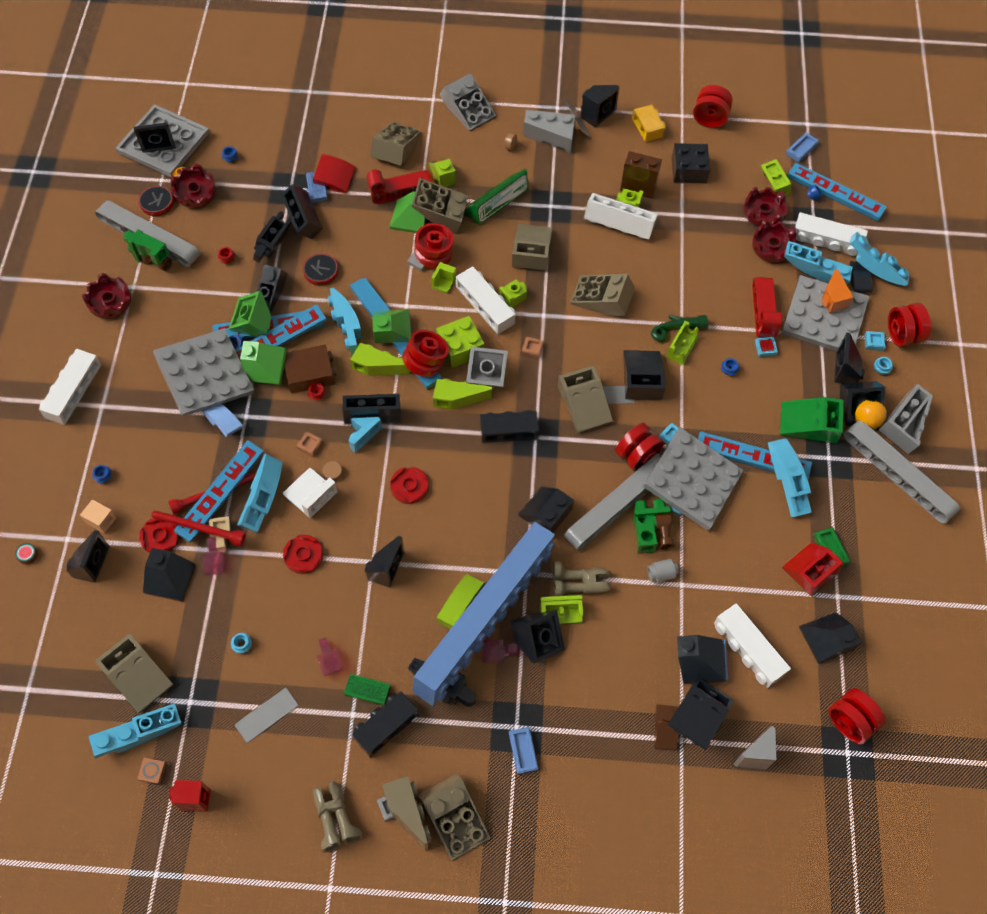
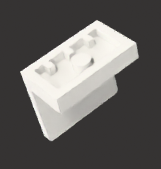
M309 468L283 492V495L311 518L338 491L334 480L330 477L324 480L313 469Z

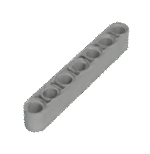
M106 200L95 212L96 217L100 221L124 234L128 230L135 233L139 229L143 233L166 243L169 251L167 257L185 267H190L201 255L194 245L109 200Z
M857 421L844 432V437L848 443L937 521L945 524L959 512L960 507L955 500L867 424Z
M656 454L571 526L564 534V538L577 551L586 546L648 492L643 485L661 456Z

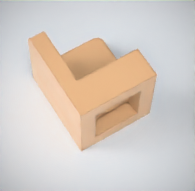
M91 500L80 514L85 523L104 534L116 520V516L111 509L94 500Z

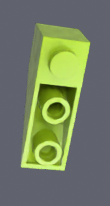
M360 343L350 359L352 370L367 376L411 373L404 365L402 358H397L387 351L375 349L369 344Z
M437 379L433 395V407L453 410L492 399V387L469 384L465 381L456 382L449 379Z

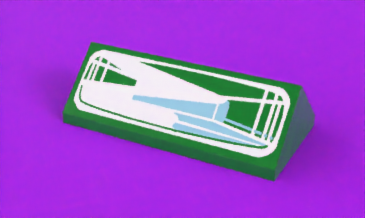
M520 170L504 179L468 205L464 213L478 225L486 221L529 189L527 170Z

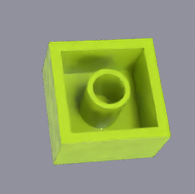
M470 316L436 328V333L449 346L446 359L451 368L469 362L471 347L484 348V342Z

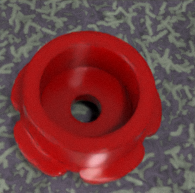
M223 247L218 252V259L222 263H230L235 259V253L229 247Z
M313 383L309 386L308 396L310 399L321 400L326 395V389L323 388L322 384Z

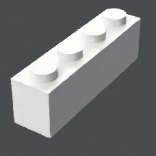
M592 193L587 203L584 219L649 240L658 214Z
M799 213L794 227L796 229V240L852 256H857L858 252L850 244L851 236L858 232L866 237L868 230L804 213Z
M472 266L456 276V288L497 334L515 325L516 313L514 309L509 307L505 303L504 298L495 292L491 283L486 282L480 271H477Z
M76 349L73 355L69 357L65 368L60 371L55 384L50 387L48 395L40 404L39 411L45 419L63 425L66 424L101 367V363L96 355Z
M737 603L717 616L714 622L717 632L725 636L730 648L738 652L742 657L744 665L752 669L760 684L765 685L768 689L790 671L791 668Z

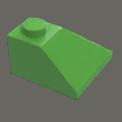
M411 192L397 200L390 229L416 233L420 227L426 225L427 218L412 207L415 192Z
M258 291L238 299L228 330L252 336H259L268 332L272 317L262 292Z
M410 310L373 311L375 344L409 342L411 338Z
M243 341L240 360L250 382L281 385L287 348L260 342Z

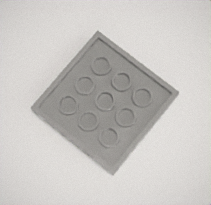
M154 104L135 126L168 122L176 149L142 153L134 128L115 149L118 154L171 177L174 171L181 167L210 131L209 128Z
M800 275L781 334L837 351L846 332L851 334L856 345L869 296L850 290L854 298L849 308L829 313L827 308L823 306L821 299L828 283Z
M225 328L153 350L154 357L182 417L254 393L253 386L243 369Z
M679 427L643 487L708 531L743 470Z

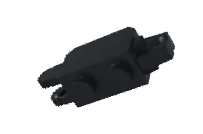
M280 211L276 217L272 216L258 235L254 247L256 251L253 255V260L259 263L264 256L270 258L287 235L292 221L290 217L286 222L282 221L284 217L283 212Z
M414 658L408 670L415 675L425 661ZM458 673L460 675L459 679L453 686L449 685L446 689L447 694L442 701L447 704L450 702L456 704L458 701L468 707L473 706L476 702V694L466 687L465 676Z

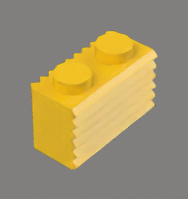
M652 104L633 110L632 119L646 143L663 137L666 126L664 121H661L659 118L658 110L654 109Z

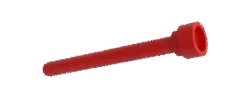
M257 472L246 475L237 487L253 481ZM206 491L183 500H176L175 498L168 501L173 515L180 514L184 507L197 503Z
M156 510L151 513V516L155 519L229 539L235 546L242 547L246 538L245 531L233 530L230 532Z

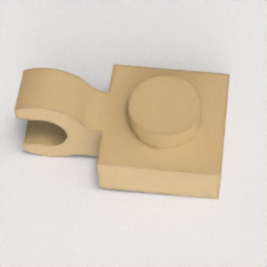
M229 516L209 519V526L231 532ZM210 534L211 540H216L218 553H226L225 538Z

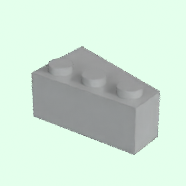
M526 110L523 136L541 143L545 141L552 144V147H561L571 154L575 115Z
M919 384L915 385L906 393L884 424L879 428V431L909 454L920 445L921 432L925 427L924 421L928 415L933 395Z

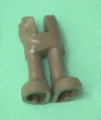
M553 561L554 596H564L565 594L583 592V594L609 592V582H596V580L607 579L609 577V570L600 567L568 570L563 567L562 562ZM582 580L583 583H565L563 581Z
M335 781L328 783L330 794L333 797V800L325 803V797L320 787L313 789L318 818H321L324 828V838L321 842L323 853L334 851L342 845L331 816L332 812L336 814L344 844H352L363 838L361 830L353 826L347 816L346 806L343 801V791Z

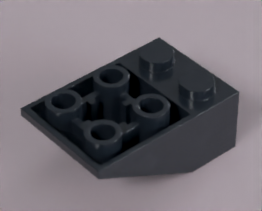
M623 350L625 399L662 400L665 391V374L660 351Z
M697 677L668 723V726L691 740L696 746L706 750L729 712L734 699L702 678Z

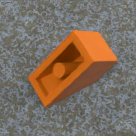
M838 269L834 270L821 298L823 306L827 308L829 313L849 308L854 298Z

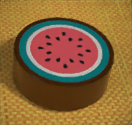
M30 543L20 545L15 551L16 559L22 564H30L38 556L37 549Z

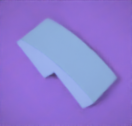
M222 404L202 411L213 426H218L225 437L240 430L243 426Z

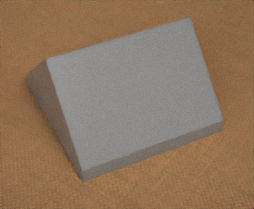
M471 347L466 383L503 388L508 351Z
M771 726L733 763L734 766L767 770L776 761L775 728Z

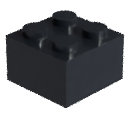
M674 143L672 153L673 183H707L710 173L708 144Z

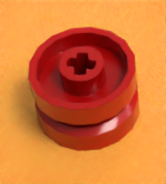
M718 85L703 87L698 93L693 109L694 119L698 124L707 128L723 126L728 120L732 107V94L726 88Z
M430 223L420 227L415 236L414 253L416 259L424 267L436 269L440 262L448 264L451 261L453 252V233L446 226L437 223Z
M915 303L908 306H898L890 310L888 330L895 345L901 347L912 343H923L929 339L931 320L923 304Z
M417 330L412 334L403 352L402 361L412 373L423 377H433L438 374L447 357L449 346L439 334L429 330Z
M640 423L619 441L615 448V453L622 460L627 459L626 464L636 472L652 457L659 454L664 446V441L657 434L652 435L651 428L645 423Z
M850 688L841 697V700H837L828 708L829 717L836 728L856 744H864L872 736V732H877L885 724V716L877 703L857 688Z

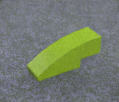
M466 574L438 614L437 623L451 629L479 594L484 582Z

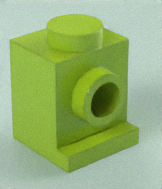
M623 188L622 193L618 192L616 200L640 208L643 191L636 192Z
M516 279L504 287L501 286L499 288V295L504 298L505 303L509 307L513 308L527 299L528 289L524 282L519 283Z

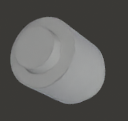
M672 559L654 562L647 566L651 582L674 579L676 574L679 573L678 565Z

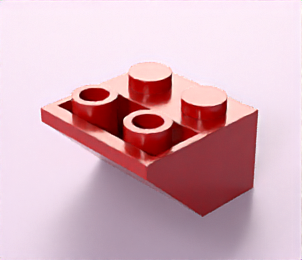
M811 542L782 566V569L812 596L840 572L843 562L829 548Z

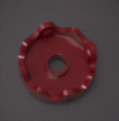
M194 164L192 168H181L176 177L171 176L173 195L178 203L185 207L199 208L205 206L215 195L216 187L212 174L207 173L199 164ZM191 187H198V190L190 191Z
M753 187L746 197L743 206L745 217L756 226H760L764 220H768L769 224L782 222L788 210V206L785 203V193L783 191L779 193L774 192L770 187H766L761 191H758L757 187ZM761 208H767L768 211H763Z
M764 220L755 231L752 239L754 252L768 262L776 263L787 260L784 257L788 241L796 243V229L794 227L787 228L782 222L769 224L768 220ZM770 242H775V243H777L778 245H777V246H773V245L770 244Z
M101 273L95 282L87 284L86 294H82V298L93 315L100 318H113L127 310L131 303V292L121 277L111 278L107 274ZM106 297H113L109 301H104Z

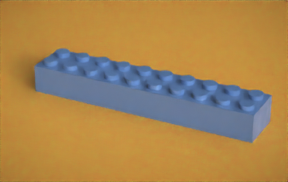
M536 522L532 524L414 675L413 693L432 706L437 701L441 702L447 694L446 689L449 685L453 686L460 677L458 673L461 669H466L472 661L471 656L474 652L479 653L484 645L483 640L486 636L489 638L492 636L496 629V623L498 621L502 622L506 617L508 607H513L519 599L518 594L521 591L525 592L530 584V578L532 576L536 577L541 570L540 565L543 561L546 563L552 555L551 550L555 545L553 543L555 534Z

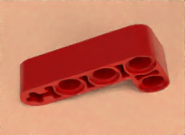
M371 170L367 174V185L372 202L374 204H383L396 201L411 192H415L419 178L435 183L432 173L429 170H423L383 179L381 171Z
M754 277L752 291L756 337L776 338L782 323V313L776 312L773 278Z

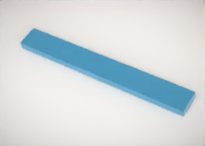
M365 277L350 284V289L372 318L373 311L390 310ZM408 342L392 344L402 356ZM439 373L433 377L416 375L426 389L436 385L437 379H442Z

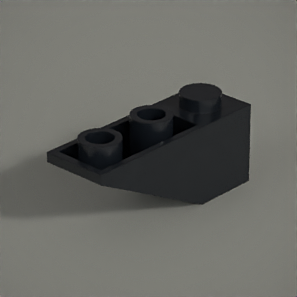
M264 265L257 292L263 293L271 314L283 291L288 272Z

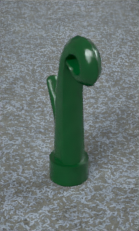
M669 315L668 318L674 321L655 326L651 331V336L656 341H663L667 338L666 331L680 330L684 321L690 322L689 329H695L696 327L699 330L708 329L707 315H698L697 317Z

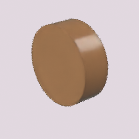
M509 133L505 139V149L513 151L517 144V135Z
M330 461L323 466L322 472L326 480L329 477L334 481L341 478L342 468L338 462Z

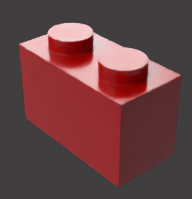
M175 780L174 786L170 788L169 799L181 811L208 812L211 789L202 781Z

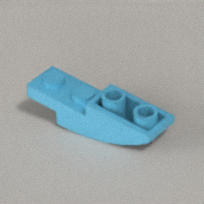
M858 232L851 236L850 244L858 252L856 260L864 268L889 282L903 286L908 284L909 272L898 264L897 259L893 255L890 256L885 252L880 256L878 249L872 247L867 238Z
M788 241L784 257L804 273L828 283L834 270L838 269L845 283L848 284L850 282L853 267L821 257V251Z
M330 288L331 295L328 296L329 306L334 307V310H331L332 320L337 321L338 327H342L343 335L347 334V338L344 339L346 350L350 349L351 356H353L357 349L356 339L362 338L359 320L346 298L336 289Z
M786 438L768 442L777 480H782L791 517L811 513L807 496L808 493H811L810 486L794 449Z
M264 454L250 487L252 491L237 525L252 532H258L264 515L268 514L280 479L282 461Z
M174 703L133 717L131 722L88 737L96 759L116 751L117 754L155 739L181 725V720Z

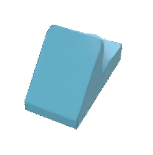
M378 417L351 419L352 427L356 431L351 434L348 440L350 449L356 453L382 428L381 420Z

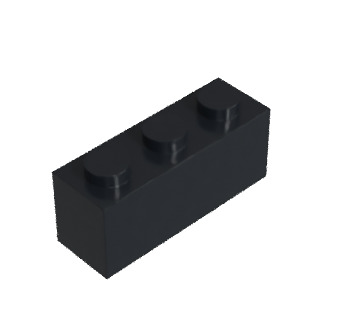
M291 184L281 197L296 233L313 239L323 227L307 190Z
M400 394L343 396L342 411L344 425L352 424V418L378 417L381 423L401 422Z
M524 410L522 412L506 411L504 413L494 414L488 412L480 414L482 443L538 440L537 411Z
M402 691L391 695L387 699L385 706L381 709H375L370 714V719L365 723H359L353 730V739L369 758L375 755L419 716L418 709Z

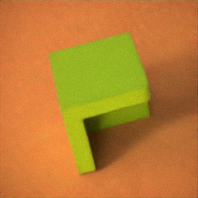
M440 262L431 277L432 289L448 294L456 280V268Z

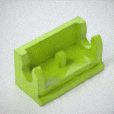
M775 159L761 165L762 173L767 177L774 191L777 193L783 191L786 196H789L791 182L778 160Z
M684 321L667 354L668 359L684 365L699 338L697 336L699 332L698 327L694 331L690 330V322Z
M582 595L541 597L540 611L557 610L560 624L582 623Z

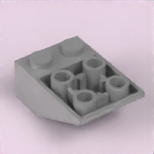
M471 73L445 86L440 93L447 108L469 131L496 116Z

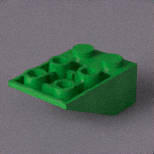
M820 397L781 402V436L837 443L843 433L842 399Z

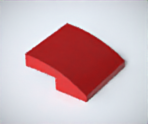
M322 154L313 177V184L329 186L330 191L347 194L356 167L340 158Z

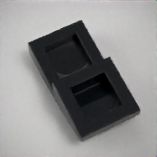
M850 261L849 266L853 267L850 282L853 291L872 293L871 272L858 261Z

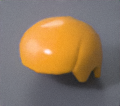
M863 401L855 412V420L862 421L871 429L882 426L887 418L885 406L877 401Z

